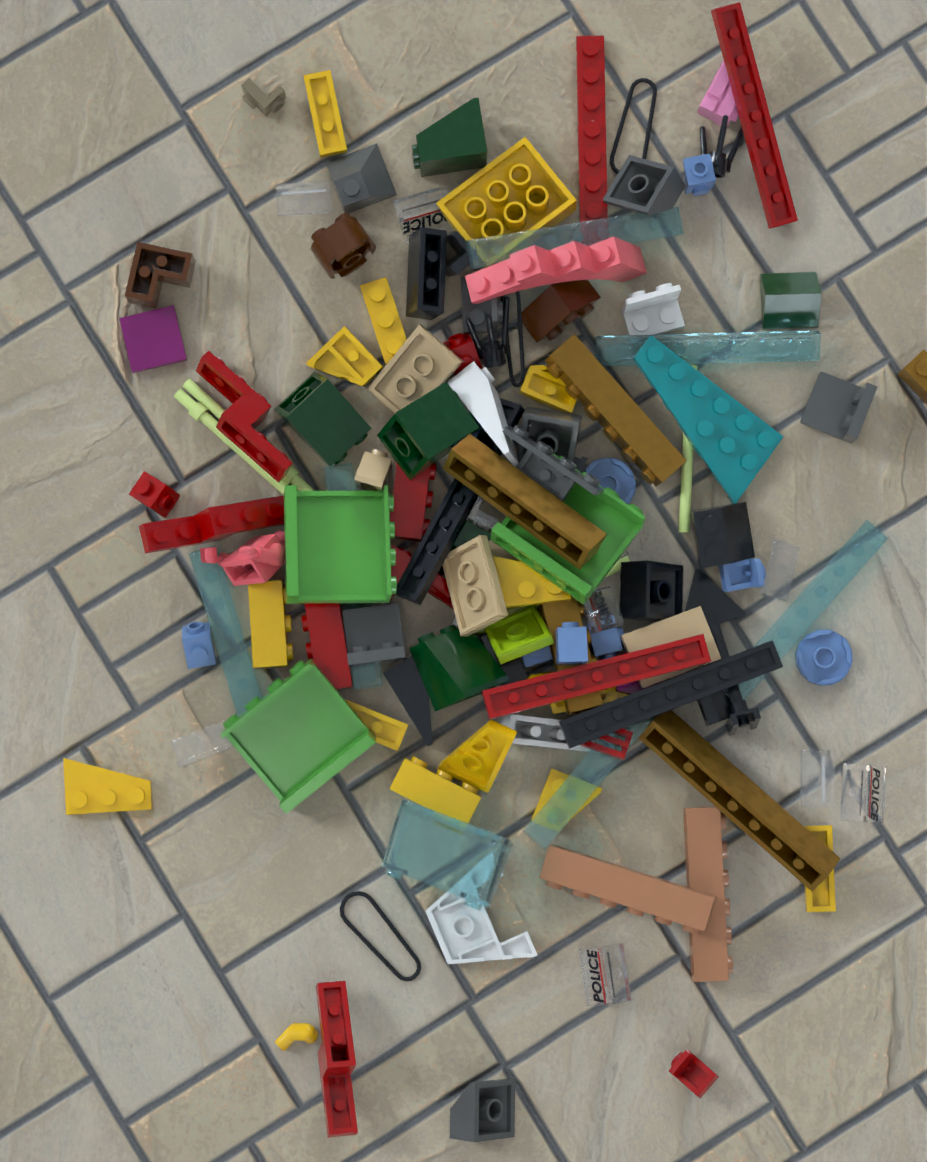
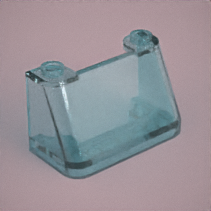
M402 799L382 867L386 868L384 873L399 880H401L402 875L460 896L466 899L464 905L480 911L482 906L489 908L513 843L509 839Z

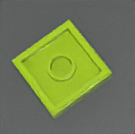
M535 605L510 614L483 628L500 664L554 644L552 635Z

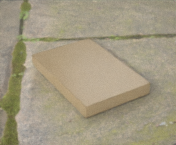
M420 324L367 390L391 411L396 413L447 382L463 360Z
M479 535L450 551L442 567L460 635L468 637L507 617L508 612L487 536Z
M701 606L620 636L626 652L630 653L704 634L711 662L638 681L641 689L722 659Z

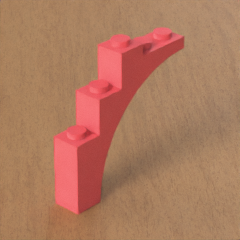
M613 236L590 246L577 241L569 242L552 250L533 245L510 254V258L466 275L465 279L471 302L479 304L513 292L559 282L600 279L623 283L647 274L641 248Z

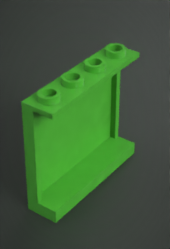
M576 483L564 503L607 534L598 552L580 570L509 517H506L502 523H496L491 530V541L584 605L644 527L646 516L643 515L642 510L636 505H628L622 501L620 496L610 488H603L604 492L602 495L596 496Z
M285 485L286 604L390 602L392 594H396L397 581L396 576H391V566H395L396 552L395 549H390V539L395 537L394 522H389V512L394 510L393 494H388V485H384L382 491H297V485Z
M312 659L306 663L302 660L296 663L289 670L290 676L283 681L280 678L275 680L267 687L269 692L261 699L256 696L244 706L246 711L239 717L236 714L230 716L222 724L224 729H222L220 734L222 738L227 737L279 799V806L286 814L376 742V736Z

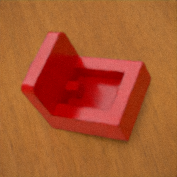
M468 333L454 334L448 338V341L443 342L444 345L463 360L454 372L455 376L473 361L480 370L483 369L474 342Z
M145 471L129 493L134 499L149 507L163 518L167 517L180 498V494Z
M688 1049L684 1053L680 1052L671 1062L672 1067L669 1069L673 1076L700 1099L719 1077Z

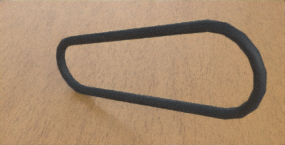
M647 78L635 80L628 93L610 155V165L617 175L619 170L614 164V156L634 88L641 82L648 83L653 89L642 155L643 159L647 157L657 96L655 84Z
M517 291L515 294L521 365L519 383L515 382L513 376L509 335L507 341L509 377L514 387L522 386L525 379L521 298L519 291ZM505 295L501 296L503 307Z
M361 891L346 895L340 905V916L344 923L396 977L403 981H412L417 978L421 971V962L374 899ZM353 896H363L371 902L415 960L417 969L414 975L404 977L399 974L349 922L344 914L345 903Z

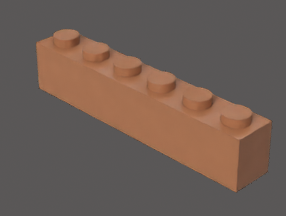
M717 807L683 808L687 887L717 896L707 930L705 932L700 930L699 934L689 932L691 980L694 982L729 981V974H733V958L728 956L727 945L732 944L731 927H726V916H730V900L725 898L724 887H729L728 870H723V858H727V842L722 841L721 830L726 829V816Z
M554 844L548 847L539 876L540 879L546 880L545 885L561 890L562 886L573 889V895L589 899V895L600 898L599 903L616 908L618 903L627 906V912L643 917L644 912L655 915L654 920L662 924L671 926L672 921L683 924L682 930L693 934H699L700 930L704 932L707 930L717 896Z

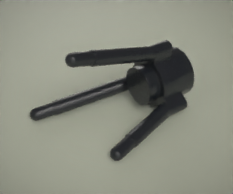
M724 115L722 119L716 151L710 152L715 178H725V173H730L732 161L744 136L741 126L726 159V154L722 153L727 129V115ZM704 126L700 127L701 155L707 154Z
M508 296L504 298L501 344L499 340H495L490 316L486 317L489 341L483 344L484 347H482L469 317L465 318L468 330L476 346L478 357L483 359L484 367L487 368L506 364L505 355L509 353L507 341L510 298Z

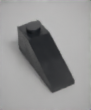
M410 656L383 674L429 747L433 744L429 695L415 661Z

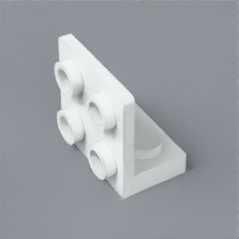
M666 283L657 286L654 292L645 294V291L641 290L628 295L629 298L625 300L621 312L630 343L646 339L650 335L657 336L685 327L677 300L681 292L680 285L672 286V283Z

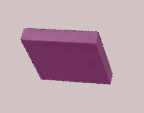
M174 305L119 318L133 374L188 361Z

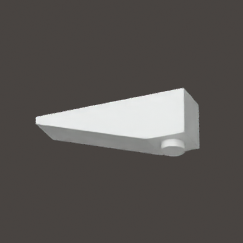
M473 361L447 383L458 394L464 405L510 463L516 467L519 462L512 438L502 432L508 425L499 394L491 384L495 379L486 367L480 370Z
M514 714L498 717V723L517 731L512 744L600 753L580 745L569 749L559 725V721L562 720ZM613 733L607 734L611 737L615 736ZM599 739L591 741L612 749L614 744Z

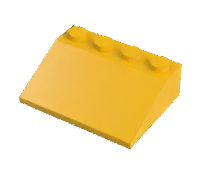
M524 137L439 200L436 205L453 230L457 231L477 254L478 258L475 261L484 269L510 258V254L530 246L574 213L577 200L529 140Z

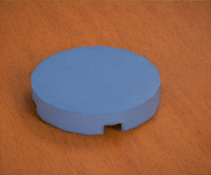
M602 458L594 460L586 467L584 472L596 477L600 481V486L605 489L610 488L614 490L625 503L629 504L635 494L636 482L633 471L626 463L616 458Z
M829 629L816 630L806 635L798 644L795 653L796 666L800 674L808 682L819 686L832 685L841 681L849 672L853 662L852 650L848 641L843 636Z

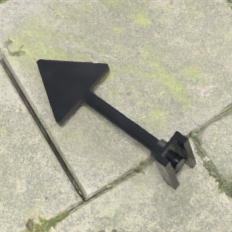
M696 569L685 611L701 606L721 658L730 657L720 624L744 618L746 613L703 572ZM738 685L728 688L727 691L731 701L729 706L732 713L726 723L729 736L735 735L738 726L740 728L749 725L751 730L756 729L761 719L758 707L748 709L746 700L742 699Z

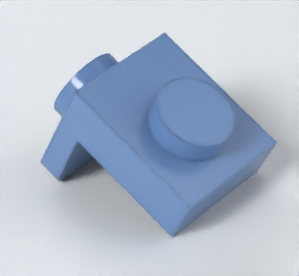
M704 154L685 158L683 160L686 175L684 179L686 186L684 188L685 194L693 193V196H700L709 193V189L713 188L716 181L711 155Z
M750 558L731 564L719 565L723 592L765 586L766 571L760 558Z
M197 621L183 626L182 643L188 669L215 665L216 656L211 637L210 622L202 623Z

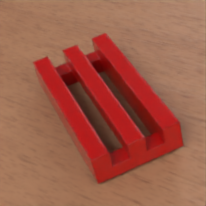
M626 729L613 732V734L625 737V741L609 735L597 738L622 747L621 752L591 741L580 746L624 761L633 732Z

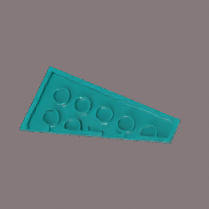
M652 335L648 336L632 359L651 387H654L663 400L662 403L672 413L688 441L701 460H704L717 483L722 486L728 495L727 497L732 504L737 503L784 436Z

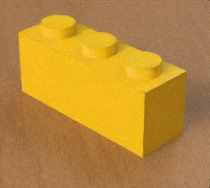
M277 580L248 584L253 668L289 667V660H294L293 643H288L287 632H292L291 615H286V587H284V582Z
M412 756L410 761L404 759L389 789L466 828L481 799L480 796L476 795L479 789L463 782L461 787L452 783L453 776L439 769L436 774L427 770L428 763Z

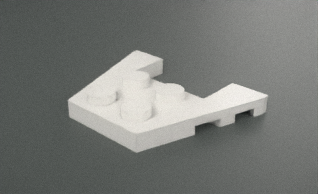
M494 852L489 853L425 910L447 964L537 956L528 931L499 942L477 891L478 886L504 876Z

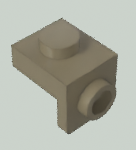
M250 78L241 85L244 101L252 109L257 107L266 117L271 112H278L285 104L286 94L282 87H279L268 97Z

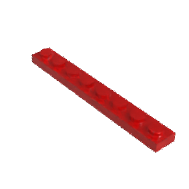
M738 2L711 10L768 228L771 229L796 222L798 218L741 4Z
M604 35L576 36L580 243L587 246L608 239V207L603 202V198L607 193Z
M704 634L483 690L481 693L488 719L491 720L711 662Z

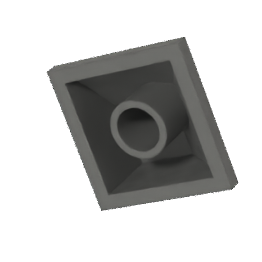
M377 143L325 162L344 213H351L397 196Z
M629 155L604 196L603 202L650 216L673 209L686 186L675 167Z
M514 1078L471 1082L450 1108V1139L480 1142L515 1137Z

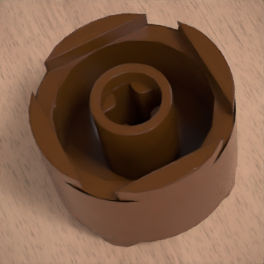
M349 213L341 214L336 218L334 224L326 229H318L311 236L314 241L311 245V252L331 279H335L334 274L344 277L354 272L367 261L365 255L369 251L373 255L376 250L375 243L358 219L351 217Z

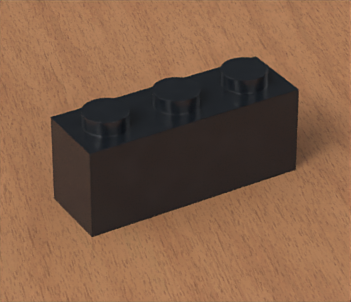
M420 227L409 235L406 317L433 320L444 313L447 231Z

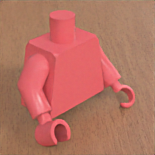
M278 530L274 534L255 536L231 554L221 552L217 556V547L200 548V558L203 563H218L219 566L223 567L234 586L265 583L285 563V533Z

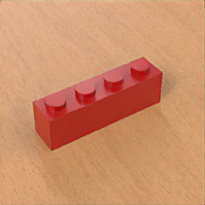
M437 463L412 480H409L400 466L396 464L393 488L394 510L390 512L389 522H394L395 524L394 539L421 542L422 536L430 524V519L425 518L426 507H432L433 491H428L429 480H435Z
M299 603L305 604L306 615H301L304 632L309 631L311 641L306 643L308 660H314V663L337 691L353 688L340 603Z

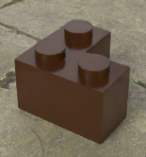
M137 242L125 292L128 302L156 309L162 282L190 288L196 263L193 254Z
M588 280L554 283L521 312L522 323L536 343L546 338L552 341L563 332L561 327L564 324L568 326L579 317L584 318L595 309L593 304L601 297Z

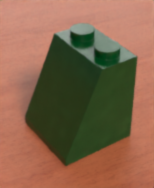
M479 97L466 102L416 135V144L412 145V158L414 169H420L421 177L484 168L487 165V146Z
M315 371L274 409L319 458L330 467L343 461L347 456V451L354 444L359 445L368 436L367 432L371 429L327 378Z
M445 382L394 413L377 436L408 479L412 480L449 454L451 449L469 434L473 435L479 429V426L474 416L460 402L458 394Z
M455 624L439 630L441 635L435 636L431 632L417 638L419 643L409 648L435 712L482 694L483 690L497 687L509 681L506 673L475 634L468 637L461 636L459 628H456Z

